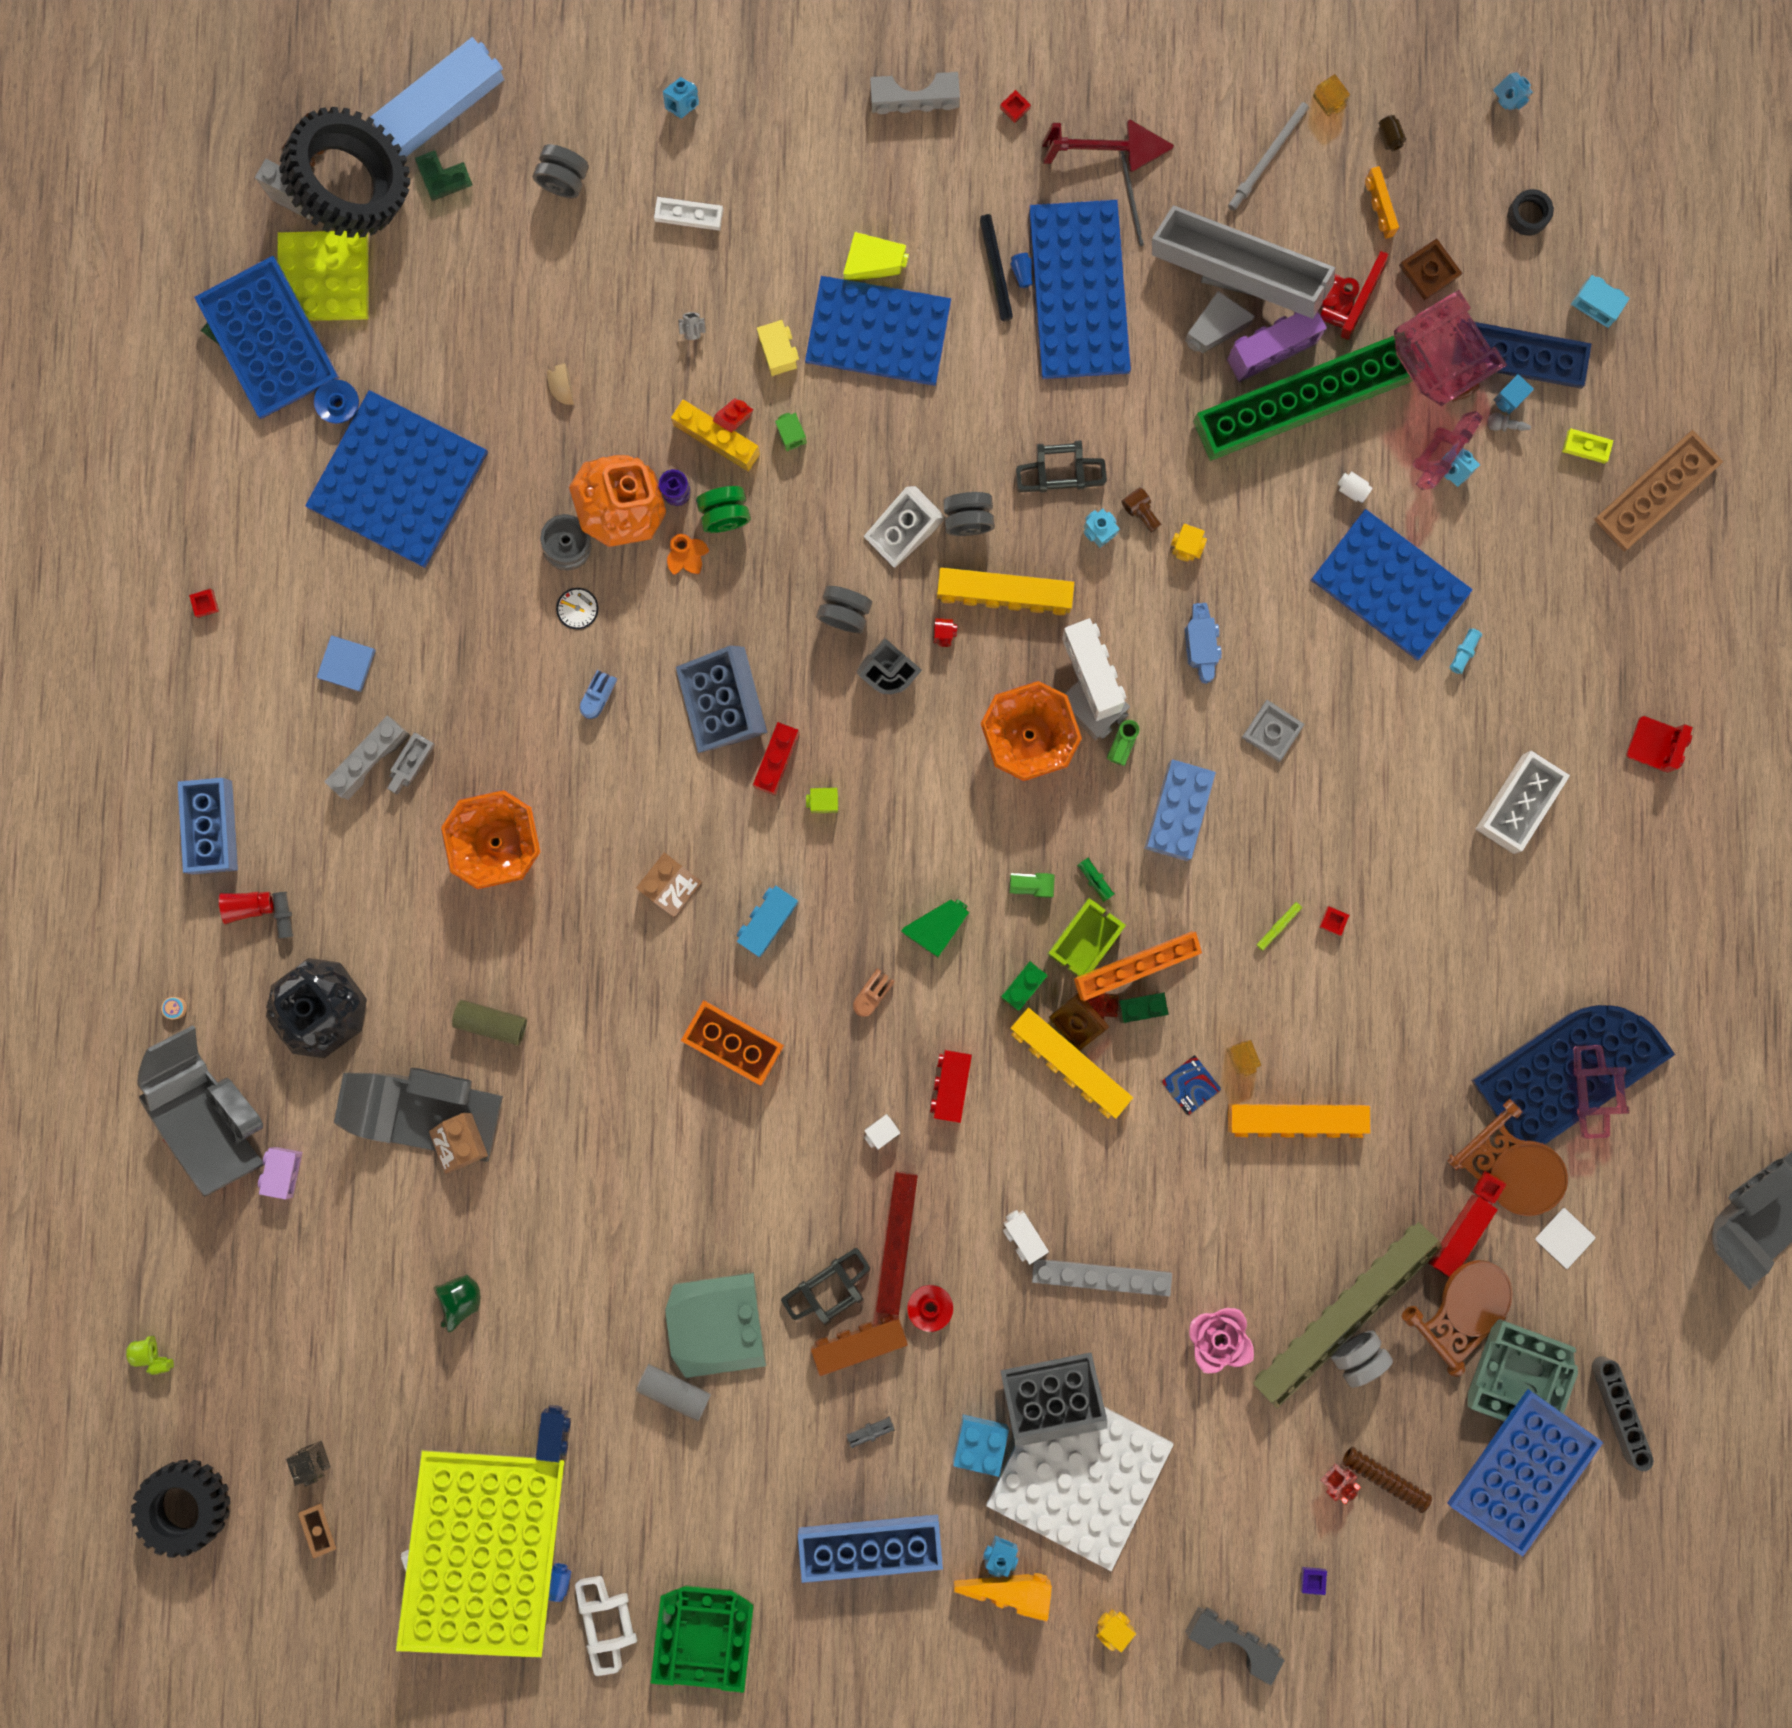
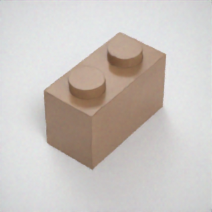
M321 1503L297 1512L313 1559L336 1549Z

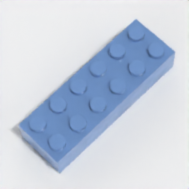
M938 1515L799 1527L798 1530L802 1583L943 1570Z

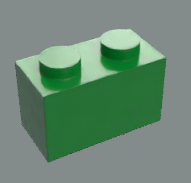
M1029 961L1002 993L1000 998L1016 1011H1020L1048 975Z

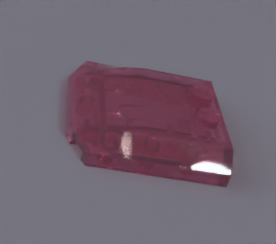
M1460 290L1452 293L1394 330L1396 354L1420 393L1440 406L1447 404L1507 366L1497 348H1490L1468 313L1471 307Z

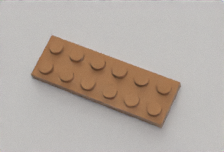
M1691 430L1593 520L1625 552L1720 466L1723 461L1694 430Z

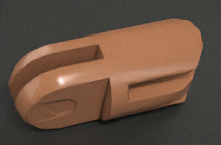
M877 968L853 1002L854 1012L862 1017L872 1014L895 980L890 979L886 983L889 976L884 973L879 977L881 970Z

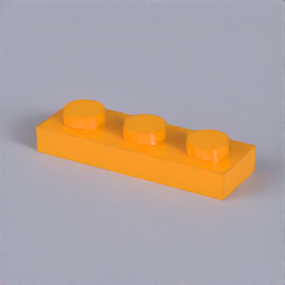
M1377 166L1369 171L1365 179V185L1372 195V208L1374 211H1377L1379 229L1384 233L1385 239L1394 237L1399 229V225L1381 168Z

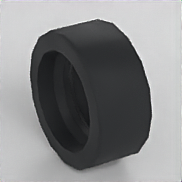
M1529 189L1521 192L1508 208L1507 217L1510 226L1521 235L1531 236L1538 234L1544 230L1553 217L1554 207L1552 200L1540 190ZM1528 201L1538 205L1543 214L1541 221L1536 224L1524 221L1518 211L1520 204Z

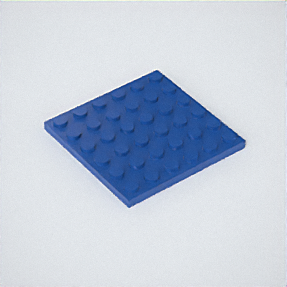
M369 390L305 506L425 568L488 451Z

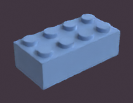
M1173 759L1168 763L1144 849L1184 861L1192 859L1216 772Z
M226 778L179 781L178 798L183 873L194 875L238 871L232 781Z

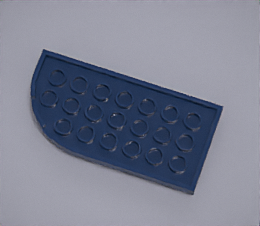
M1595 1005L1580 1008L1562 1017L1471 1081L1496 1117L1506 1109L1503 1104L1509 1099L1523 1111L1518 1118L1512 1116L1504 1123L1506 1130L1511 1135L1520 1140L1546 1144L1669 1060L1675 1053L1657 1028L1643 1016L1618 1006Z

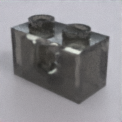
M322 1440L303 1447L286 1458L295 1486L303 1483L305 1487L317 1482L319 1478L325 1476L324 1472L331 1467Z

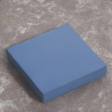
M331 635L317 678L361 692L376 650Z

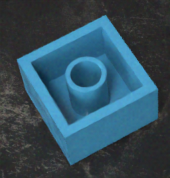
M962 1414L952 1460L953 1466L999 1477L1009 1433L1008 1424Z

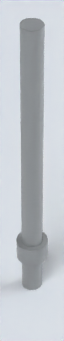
M1301 103L1246 181L1239 185L1236 195L1228 204L1230 210L1235 211L1241 201L1246 199L1251 193L1254 183L1308 110L1309 106L1306 103Z

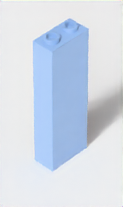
M471 37L371 116L374 119L372 124L376 128L381 124L385 128L383 131L385 136L391 133L394 137L392 145L399 144L402 148L399 156L405 155L407 157L504 81L501 73L503 68L495 58L492 60L488 56L489 51L482 42L478 44Z

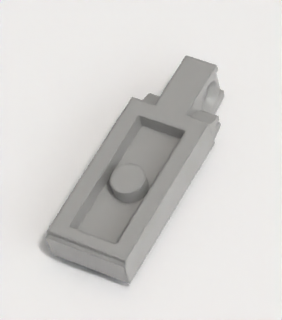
M414 732L390 770L392 772L389 777L393 779L387 789L398 795L404 785L408 787L413 782L435 744Z

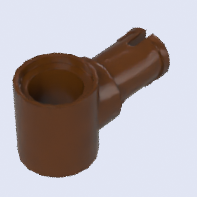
M1137 488L1121 500L1127 513L1132 517H1139L1151 533L1162 525L1150 510L1151 499L1143 488Z

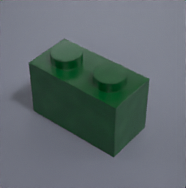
M1165 992L1116 1001L1121 1023L1169 1015Z

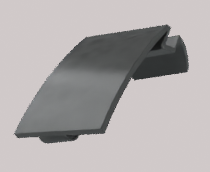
M192 1025L147 1048L138 1071L137 1085L144 1093L139 1096L140 1102L173 1155L200 1193L206 1197L263 1166V1161L246 1140L247 1137L263 1129L262 1120L229 1078H224L217 1082L210 1074L198 1052L196 1028Z
M410 1068L409 1077L384 1073H343L334 1123L346 1132L358 1137L436 1151L429 1131L443 1121L459 1114L472 1113L488 1154L487 1157L480 1159V1161L488 1162L503 1096L471 1089V1080L420 1068Z
M1792 1151L1783 1158L1775 1160L1735 1189L1728 1197L1731 1203L1714 1221L1712 1241L1715 1252L1748 1290L1754 1288L1759 1280L1770 1272L1774 1265L1773 1259L1792 1242Z

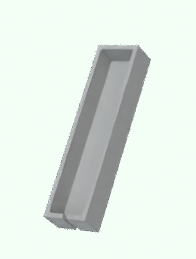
M1174 205L1152 238V256L1312 319L1334 285L1335 267Z

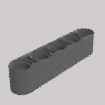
M1597 1357L1592 1363V1370L1624 1459L1635 1469L1643 1472L1648 1471L1653 1466V1456L1621 1368L1617 1362L1607 1357ZM1609 1363L1610 1369L1608 1373L1604 1374L1603 1367ZM1617 1386L1618 1392L1616 1395L1612 1396L1611 1390L1613 1387ZM1625 1408L1626 1414L1620 1419L1619 1413ZM1634 1431L1633 1439L1628 1441L1627 1436L1629 1432ZM1641 1453L1642 1460L1636 1463L1635 1459Z

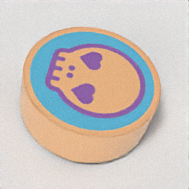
M169 997L162 1003L161 1011L166 1018L177 1020L185 1015L187 1005L180 997Z

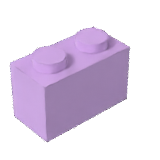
M279 1147L269 1148L263 1157V1165L265 1167L263 1174L260 1175L258 1180L259 1194L281 1199L293 1198L303 1152Z

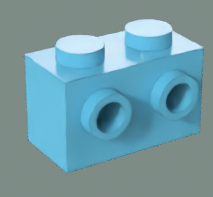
M1591 275L1570 305L1608 328L1616 321L1630 298L1625 296L1623 291L1614 289L1606 284L1602 278Z

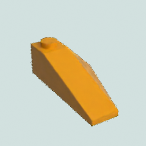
M1034 1573V1575L1024 1574L1008 1577L954 1580L953 1589L956 1593L979 1601H985L986 1598H989L997 1607L1012 1606L1017 1609V1614L1048 1621L1052 1585L1047 1576Z

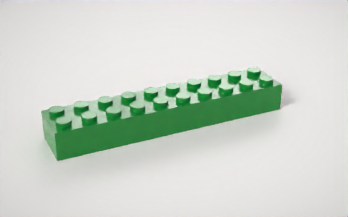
M1401 332L1200 411L1196 414L1193 423L1207 456L1212 461L1413 382L1421 371L1404 332Z

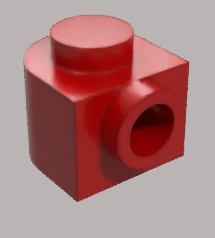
M935 618L933 643H938L940 647H951L953 637H957V624H953V619Z

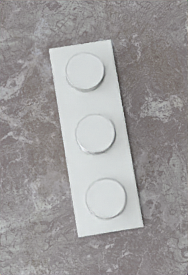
M657 197L654 220L655 222L720 231L723 206Z

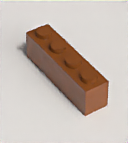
M893 1314L886 1315L880 1318L881 1322L872 1325L871 1322L859 1325V1330L850 1332L847 1329L837 1333L836 1338L828 1340L827 1337L814 1341L815 1345L811 1347V1352L819 1376L908 1346L900 1317H894Z

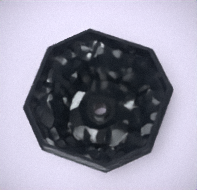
M308 958L271 985L266 1006V1018L292 1054L325 1059L362 1031L367 998L340 962ZM307 1004H310L309 1012L305 1009Z

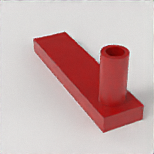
M1380 251L1349 316L1327 307L1323 308L1320 314L1322 320L1342 328V338L1350 339L1387 264L1388 253Z

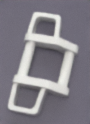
M601 1576L580 1579L575 1584L578 1609L584 1621L588 1640L587 1651L594 1674L601 1676L617 1673L622 1668L620 1648L637 1642L636 1633H633L627 1606L629 1601L628 1595L624 1593L609 1598ZM596 1584L601 1600L586 1602L583 1585ZM618 1606L624 1636L598 1641L592 1612L608 1610ZM612 1651L614 1666L602 1668L597 1653Z

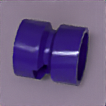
M671 469L661 475L659 488L664 500L672 506L685 504L690 498L691 489L684 473Z

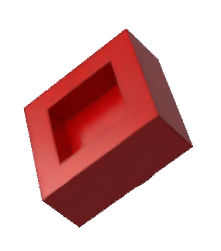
M1015 90L1000 104V109L1016 123L1031 109V104Z
M207 589L189 595L195 617L200 618L220 612L214 590Z
M1327 906L1319 928L1341 936L1350 915Z
M1484 1171L1473 1188V1192L1495 1204L1506 1187V1183Z

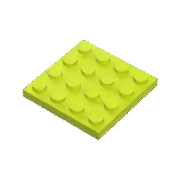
M335 231L278 232V263L309 321L368 319V233L362 238H359L358 233H356L354 238H348L346 231L341 236L335 235Z

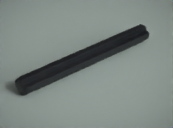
M986 214L980 216V224L999 313L1002 321H1009L1013 318L992 216Z

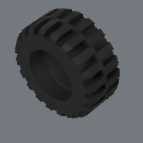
M185 1459L165 1465L140 1484L141 1489L137 1490L133 1497L137 1502L131 1505V1513L135 1514L131 1522L132 1527L137 1526L138 1532L135 1534L138 1539L142 1537L145 1540L143 1545L147 1549L155 1548L154 1553L160 1556L166 1552V1556L169 1558H175L179 1554L181 1557H185L202 1549L217 1537V1534L226 1525L224 1521L229 1517L230 1510L226 1509V1507L231 1504L230 1496L226 1497L225 1494L229 1489L227 1484L222 1485L220 1482L222 1476L219 1472L216 1474L212 1473L213 1467L208 1464L202 1467L201 1461L193 1460L189 1463ZM174 1487L184 1489L195 1498L199 1515L196 1525L192 1528L178 1527L166 1516L164 1498L169 1489Z

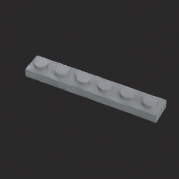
M1038 1259L1033 1262L1032 1283L1170 1296L1171 1272Z

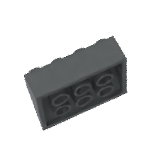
M1092 1352L1000 1370L1015 1447L1107 1429L1108 1420Z

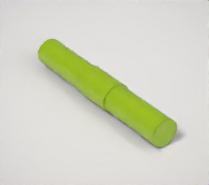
M1295 902L1256 946L1263 951L1297 915L1302 906Z

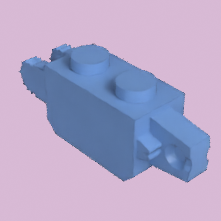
M1196 603L1192 605V619L1184 629L1188 664L1192 668H1198L1201 683L1207 684L1214 679L1215 666L1218 664L1219 659L1222 658L1221 647L1217 646L1216 637H1219V626L1215 624L1214 618L1210 617L1207 603Z

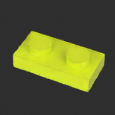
M1570 428L1567 431L1562 452L1605 464L1609 460L1614 440Z

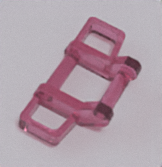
M1477 411L1465 413L1453 431L1441 427L1436 429L1431 442L1421 456L1413 462V466L1416 469L1424 472L1415 483L1421 490L1434 488L1445 474L1450 471L1452 462L1464 445L1471 441L1483 418ZM1441 441L1453 445L1444 460L1428 461Z
M1601 1045L1575 1046L1573 1049L1574 1076L1577 1077L1579 1100L1577 1116H1579L1581 1137L1586 1139L1608 1138L1610 1136V1114L1630 1113L1629 1106L1626 1104L1624 1082L1626 1067H1606L1603 1047ZM1594 1049L1597 1054L1599 1068L1582 1069L1581 1051ZM1614 1075L1617 1106L1589 1108L1586 1076ZM1603 1115L1602 1133H1588L1586 1116Z

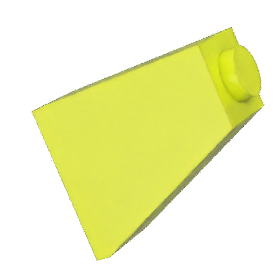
M854 232L843 272L844 280L857 282L900 275L902 267H907L909 254H906V245Z

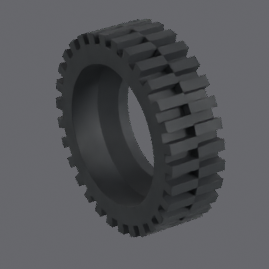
M324 107L320 108L318 113L314 110L307 117L301 118L288 138L280 156V162L282 163L279 171L283 173L281 177L282 185H288L285 190L288 197L295 196L291 202L296 208L301 205L303 209L300 213L304 217L310 214L313 217L311 223L317 226L319 221L323 223L322 230L329 232L331 227L335 228V235L341 236L346 231L348 238H354L356 233H358L359 238L365 237L368 232L370 236L374 235L378 230L381 231L387 224L389 225L409 193L410 178L407 176L410 173V169L404 166L407 162L406 156H399L402 150L400 145L396 144L393 146L392 141L394 137L391 133L385 136L383 134L385 128L381 124L377 128L372 125L374 119L368 116L365 121L361 119V112L356 111L354 116H352L348 108H343L341 113H339L338 107H331L329 112ZM328 149L341 150L357 158L366 167L373 181L374 190L370 202L367 204L351 203L330 193L314 175L310 166L311 158L318 152Z

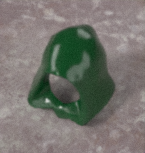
M465 1274L445 1284L434 1286L433 1289L444 1313V1319L441 1321L440 1326L442 1328L446 1327L447 1332H452L468 1316L478 1312L481 1300L480 1288L478 1283L469 1275Z

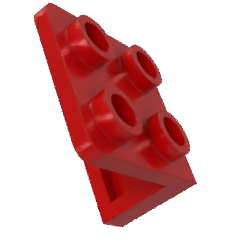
M1642 716L1638 719L1626 756L1629 759L1666 773L1678 770L1685 760L1683 755L1685 748L1692 741L1693 736L1691 732L1693 727L1686 724L1673 727Z

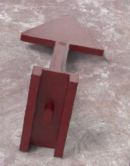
M1132 120L1127 122L1128 140L1068 139V137H1062L1061 123H1052L1042 142V147L1049 148L1043 158V164H1052L1058 151H1067L1068 149L1128 151L1130 172H1134L1172 150L1174 145Z

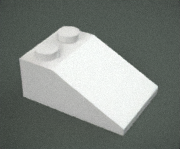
M916 486L906 487L864 537L895 568L923 543L946 517Z

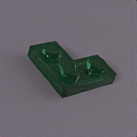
M435 150L415 158L432 201L473 186L464 162L443 170Z

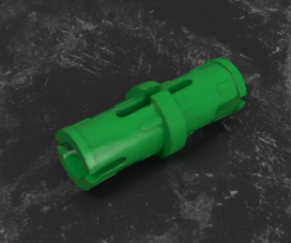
M1089 857L1077 865L1089 881L1088 885L1090 887L1093 886L1103 902L1115 895L1103 879L1105 877L1103 873L1098 872Z

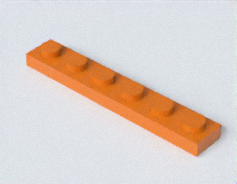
M1191 931L1076 977L1074 981L1080 1000H1088L1202 954L1196 932Z

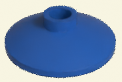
M339 379L331 380L321 385L314 396L315 410L323 420L329 423H344L350 420L358 410V393L346 381ZM338 401H342L340 407L335 406Z

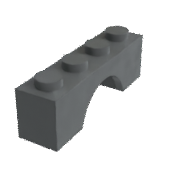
M1198 1606L1185 1630L1188 1638L1208 1650L1223 1642L1238 1644L1246 1651V1667L1250 1674L1272 1686L1285 1661L1280 1654L1281 1650L1269 1642L1267 1645L1260 1642V1638L1250 1631L1244 1633L1239 1630V1625L1229 1619L1226 1622L1218 1618L1219 1614L1208 1607L1204 1610Z

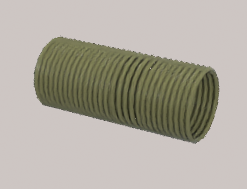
M462 999L458 1002L452 1018L453 1028L517 1046L520 1045L527 1026V1018Z

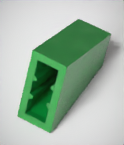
M950 899L903 927L901 933L938 958L969 914V911L966 910L968 906L959 899H956L955 902Z

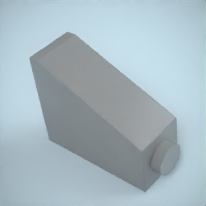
M1218 291L1188 332L1185 342L1189 348L1203 354L1247 329L1255 316Z

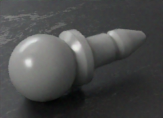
M1493 413L1487 419V425L1493 431L1502 429L1506 432L1507 428L1518 429L1519 431L1531 429L1530 425L1524 422L1509 420L1510 416L1504 417L1500 413Z

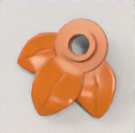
M685 534L675 535L670 542L672 551L667 556L669 570L673 575L679 573L683 568L692 574H700L702 570L700 556L709 553L708 546L700 539H690ZM683 542L686 546L684 549H679L678 544Z

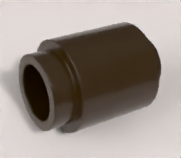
M1395 115L1381 119L1378 123V131L1385 149L1391 151L1399 150L1406 141V136L1399 119H1396Z

